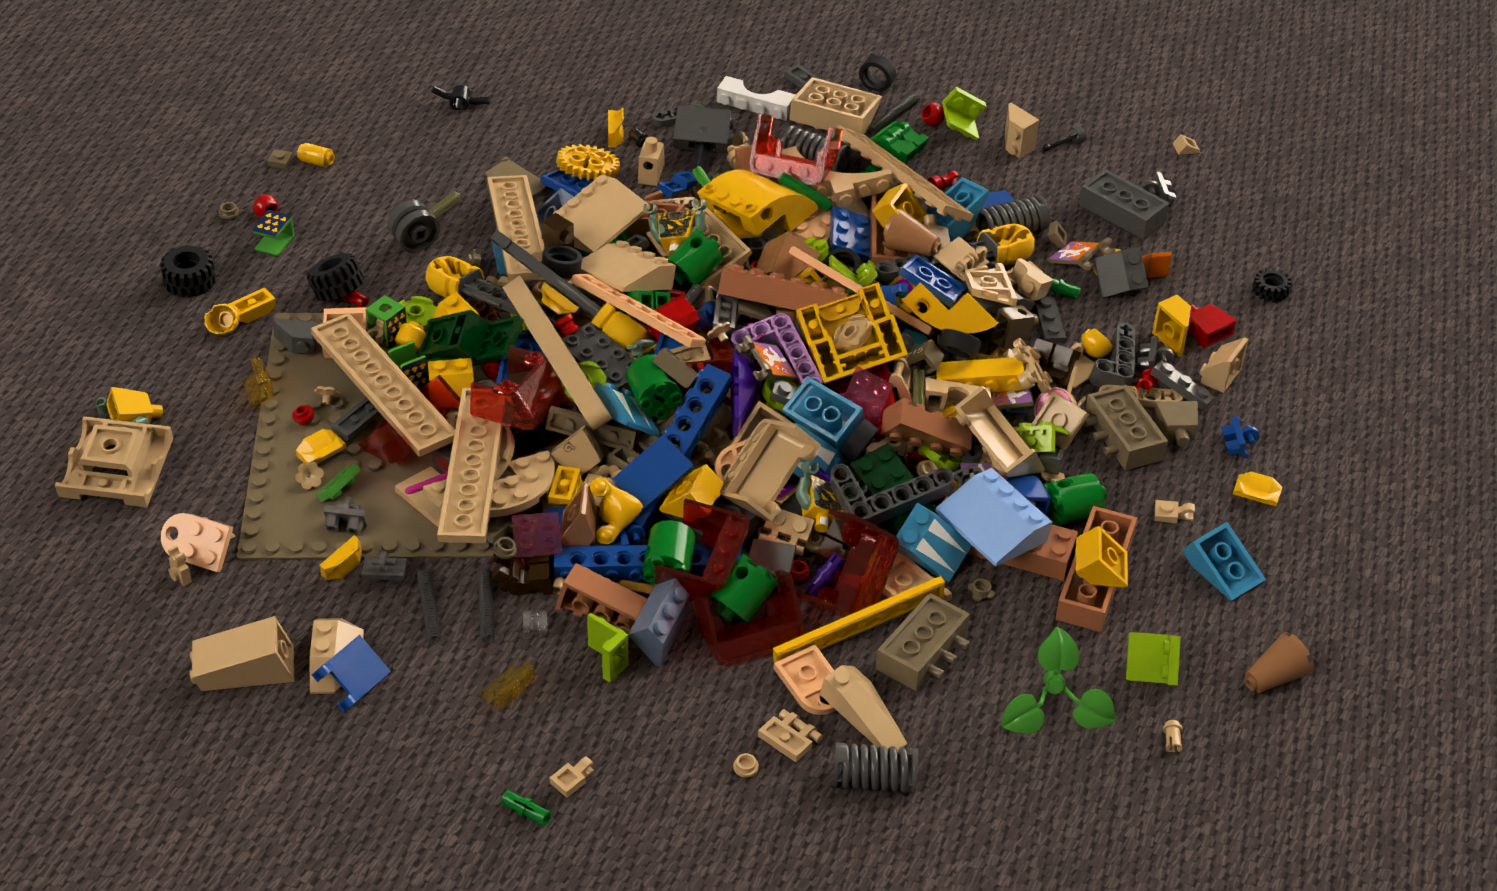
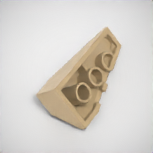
M841 665L824 678L820 695L877 748L884 745L888 751L890 746H894L898 751L899 747L907 745L905 738L874 685L856 667Z

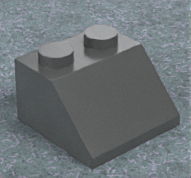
M1140 247L1120 250L1094 258L1103 298L1137 293L1149 287Z

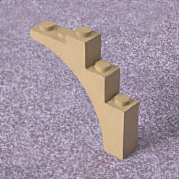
M796 146L777 151L782 173L786 172L826 198L833 196L836 206L840 208L856 205V199L886 192L894 188L890 169L870 173H841L829 171L810 163L799 153Z

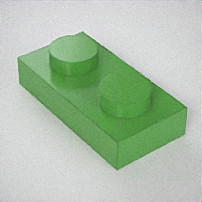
M356 463L345 467L316 496L320 501L329 498L331 500L336 499L342 494L341 489L344 486L347 487L356 481L357 478L355 476L361 469Z

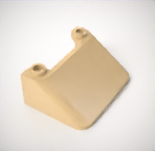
M984 386L979 387L954 406L958 413L955 418L962 427L965 425L969 427L997 463L994 467L1001 476L1006 474L1009 478L1042 473L1045 470L1036 451L1033 448L1029 449L994 405Z
M771 419L762 420L756 426L722 478L724 484L720 490V496L772 522L781 510L779 505L774 502L801 459L812 461L816 457L821 445L796 424Z

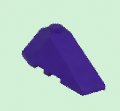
M733 348L731 368L733 384L730 387L733 436H738L757 399L758 389H762L763 380L757 381L753 375L754 371H758V366L745 354H740L736 348Z

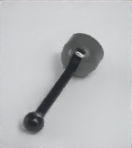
M1078 127L1072 130L1070 137L1050 145L1044 144L1043 150L1049 151L1050 148L1071 140L1074 143H1082L1087 139L1086 132L1082 127Z

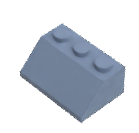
M676 578L654 586L628 633V636L658 667L662 666L688 617L690 594Z

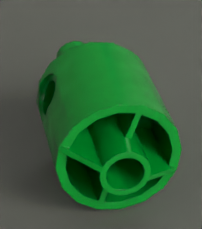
M696 229L667 257L669 263L676 265L673 284L689 290L693 285H699L725 259L718 250L720 247L719 243L713 238L708 239L701 230Z
M656 354L645 355L631 363L626 373L627 382L640 410L646 415L663 419L682 402L683 395L677 381L653 363Z
M1091 472L1043 484L1052 497L1046 516H1050L1053 524L1056 526L1088 519L1093 506L1105 509V499L1107 496L1105 487Z
M668 520L658 522L651 528L642 568L644 573L643 579L646 582L660 584L676 578L680 584H683L688 579L696 540L694 531L689 526L681 522Z
M742 553L711 594L718 602L719 608L716 612L730 623L740 618L748 624L778 585L779 581L771 576L766 569L759 564L758 566L755 565L750 558Z

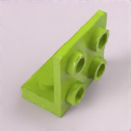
M955 87L942 101L947 126L952 130L961 132L967 138L977 140L979 135L975 119L986 108V103Z
M833 255L829 257L830 268L861 286L870 285L878 276L876 265L871 260L866 264L862 263L856 271L858 274L855 275Z
M1039 422V426H1032V423H1019V427H1013L1029 449L1033 448L1036 453H1054L1055 436L1069 435V431L1063 429L1062 425H1053V422Z
M590 613L587 616L588 646L602 654L603 679L611 683L629 666L628 634L622 629L609 624L603 618Z
M1130 632L1128 635L1126 679L1129 681L1156 682L1178 686L1181 637L1177 635Z

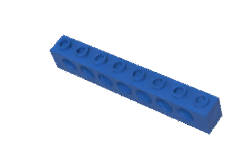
M708 363L704 370L701 369L698 372L697 382L693 388H689L685 395L683 406L677 408L673 423L668 425L663 433L672 444L680 445L678 450L688 460L733 384L731 374ZM706 388L713 389L708 394L702 393V391ZM694 407L702 408L699 412L691 411ZM685 425L691 426L687 431L680 430ZM663 496L646 511H641L628 526L632 523L641 525L646 533L663 503Z
M695 544L688 579L709 581L711 579H720L722 575H726L741 556L740 544ZM647 545L554 547V580L557 577L566 579L575 563L603 577L609 578L613 582L620 580L639 582L644 580L642 568Z

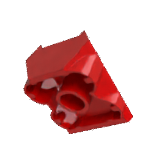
M684 293L654 309V311L694 332V328L699 321L697 309L695 310L685 298ZM646 324L655 338L659 340L661 332Z

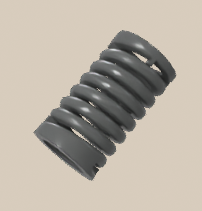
M792 125L787 128L781 139L779 150L786 149L788 140H790L788 148L796 146L799 153L817 167L844 173L849 164L851 156L850 146L843 145L834 140L830 141L829 138H824L821 135L817 136L815 133H810L807 130L804 131ZM844 151H845L844 161H843L842 164H840L841 161H842V159H843V155H844Z
M1035 195L982 208L976 218L979 233L982 230L988 229V226L992 230L995 227L1007 224H1020L1028 228L1031 233L1046 230L1050 224L1048 205L1041 195Z
M836 742L833 788H837L839 782H842L844 789L849 788L852 778L853 789L858 790L862 780V788L864 790H868L871 785L872 790L877 791L881 783L882 791L887 792L891 780V790L893 792H897L900 785L902 793H916L918 748H910L907 754L905 747H899L897 751L896 747L890 746L887 751L884 745H881L878 749L877 746L870 745L868 749L867 745L861 744L858 750L857 744L852 743L848 748L846 743Z

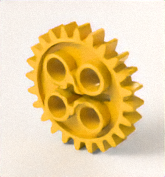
M581 144L579 146L572 145V147L566 146L561 148V151H558L556 160L557 167H561L560 170L565 171V174H572V177L579 176V179L586 178L587 181H590V179L595 180L602 174L616 177L620 167L619 158H615L616 155L611 154L610 151L605 152L604 148L597 149V146L592 148L586 145L584 147Z

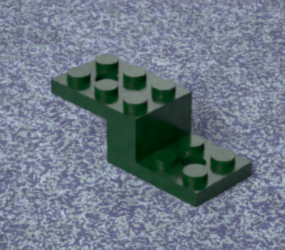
M472 310L429 319L425 331L426 336L420 346L417 357L425 355L428 360L451 354L457 359L471 358L472 366L512 358L524 320L519 316L488 322Z

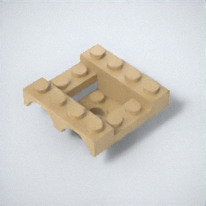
M83 416L80 441L76 448L71 447L68 452V467L61 483L56 482L55 484L58 497L81 500L82 495L123 499L125 505L147 508L173 441L171 427ZM110 445H116L113 449H105ZM94 466L127 470L128 476L92 472Z

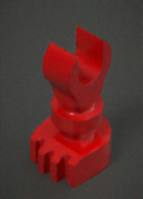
M951 171L945 176L935 175L929 177L927 181L942 191V188L947 185L953 186L957 182L955 178L961 175L956 171Z
M1148 368L1142 371L1136 385L1137 390L1144 388L1147 390L1146 393H1150L1151 389L1158 385L1159 380L1150 374L1152 369Z

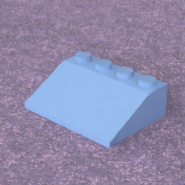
M993 468L974 475L937 506L935 510L994 566L1046 543L1052 521Z

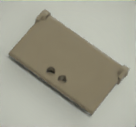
M507 156L501 159L499 164L485 172L487 177L527 175L532 198L550 188L540 183V178L517 165Z

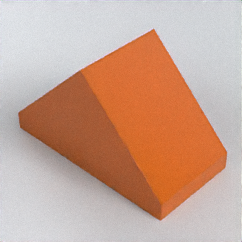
M1172 252L1151 253L1142 256L1148 278L1168 276Z

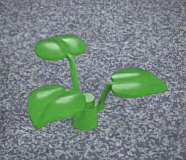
M1055 627L1052 633L1042 642L1038 650L1039 663L1044 669L1048 670L1043 677L1045 686L1042 688L1043 692L1039 702L1037 703L1031 694H1022L1015 697L1003 713L1001 726L1018 733H1035L1044 723L1045 716L1040 707L1043 705L1048 691L1052 694H1059L1063 691L1078 704L1073 710V717L1084 728H1100L1110 725L1115 721L1116 715L1113 702L1104 691L1099 689L1088 690L1079 700L1065 686L1061 669L1071 671L1077 666L1079 650L1068 633L1059 627Z

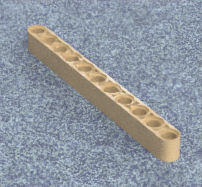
M519 275L502 288L593 431L611 420L612 416L523 278Z

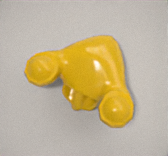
M598 477L591 481L589 489L594 496L605 497L600 503L598 514L601 516L602 521L608 523V525L601 526L596 531V539L600 544L609 545L640 514L643 504L633 495L613 486L607 479Z

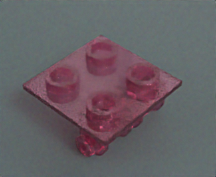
M856 366L847 392L840 393L839 395L862 407L864 418L878 425L893 384Z
M558 512L512 516V531L517 548L515 558L562 554Z

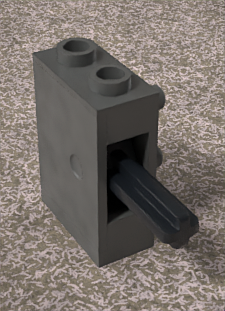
M678 105L673 136L674 149L696 151L693 169L700 166L705 170L707 152L728 153L727 148L733 143V135L730 134V131L735 128V118H732V110Z

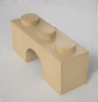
M925 377V410L944 412L945 406L950 404L956 406L981 386ZM984 387L991 398L990 388Z

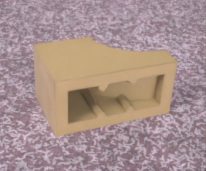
M1022 258L1017 259L1009 276L1018 284L1017 290L1032 301L1045 297L1053 282L1052 278Z

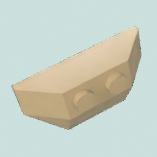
M343 618L314 620L310 649V694H335L340 690L342 686L330 673L319 682L311 674L359 634L364 639V629Z

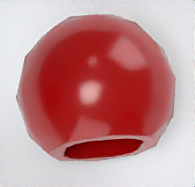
M929 103L922 109V120L928 126H938L943 122L945 118L944 109L939 103Z
M260 195L254 201L253 211L259 218H262L267 210L278 211V202L271 195Z

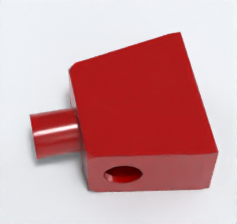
M1193 304L1190 305L1188 331L1204 349L1234 335L1237 322L1235 318L1212 304H1208L1200 309Z

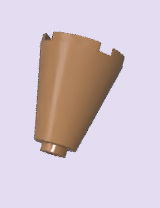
M898 209L899 213L897 215L893 214L890 217L883 232V235L886 236V242L882 241L884 247L931 257L940 252L942 247L940 237L906 211Z
M1288 632L1281 634L1245 673V683L1251 691L1261 693L1308 676L1314 671V662L1309 663L1307 656L1310 655L1308 649L1295 635L1287 636Z

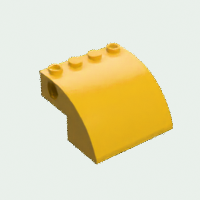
M744 169L725 172L711 180L697 192L700 200L704 199L707 202V208L711 212L712 210H726L740 217L744 230L756 236H759L775 221L777 226L791 232L818 210V205L806 196Z
M879 282L859 288L857 294L819 307L815 303L796 310V317L809 353L824 384L908 356L894 314L890 315ZM864 315L872 323V331L867 341L858 349L846 353L839 352L832 341L838 326L842 323L845 325L850 316Z
M921 282L899 302L901 310L911 314L932 327L935 331L941 333L943 329H953L967 334H974L993 328L998 324L969 293L963 295L948 310ZM918 303L926 305L927 310L925 313L918 311L920 309L917 305Z

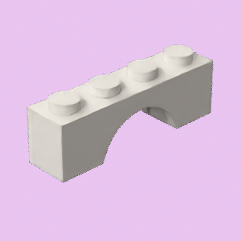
M725 76L717 87L718 103L785 121L790 116L791 101L796 95L781 90L770 94H756L744 87L743 80Z

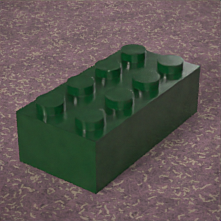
M889 443L850 463V470L856 481H859L860 488L863 485H867V491L863 493L866 498L914 479ZM898 497L899 500H907L904 497ZM932 502L922 505L938 515ZM882 505L877 506V508H879V509H885V508H886L885 506H882ZM912 510L882 522L893 539Z

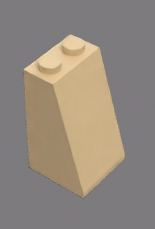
M275 616L192 641V651L190 652L192 670H190V678L192 683L197 684L201 691L295 682L293 644Z

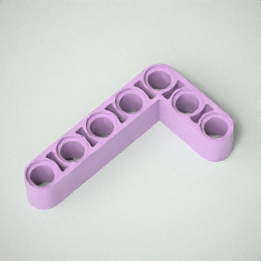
M779 313L739 329L732 334L733 348H736L737 344L745 343L742 339L744 336H750L753 341L758 335L764 333L765 336L758 343L773 342L780 345L784 349L787 361L797 375V381L800 385H802L807 377L823 385L822 378L787 314Z

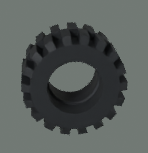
M184 245L179 248H173L172 251H168L161 258L160 267L163 284L172 295L178 294V297L187 295V298L192 297L193 294L199 296L201 295L200 292H208V288L211 289L213 283L216 282L212 254L207 249H202L200 246Z
M351 253L327 257L315 264L306 274V278L318 301H332L342 298L355 291L364 282L363 273L355 256Z

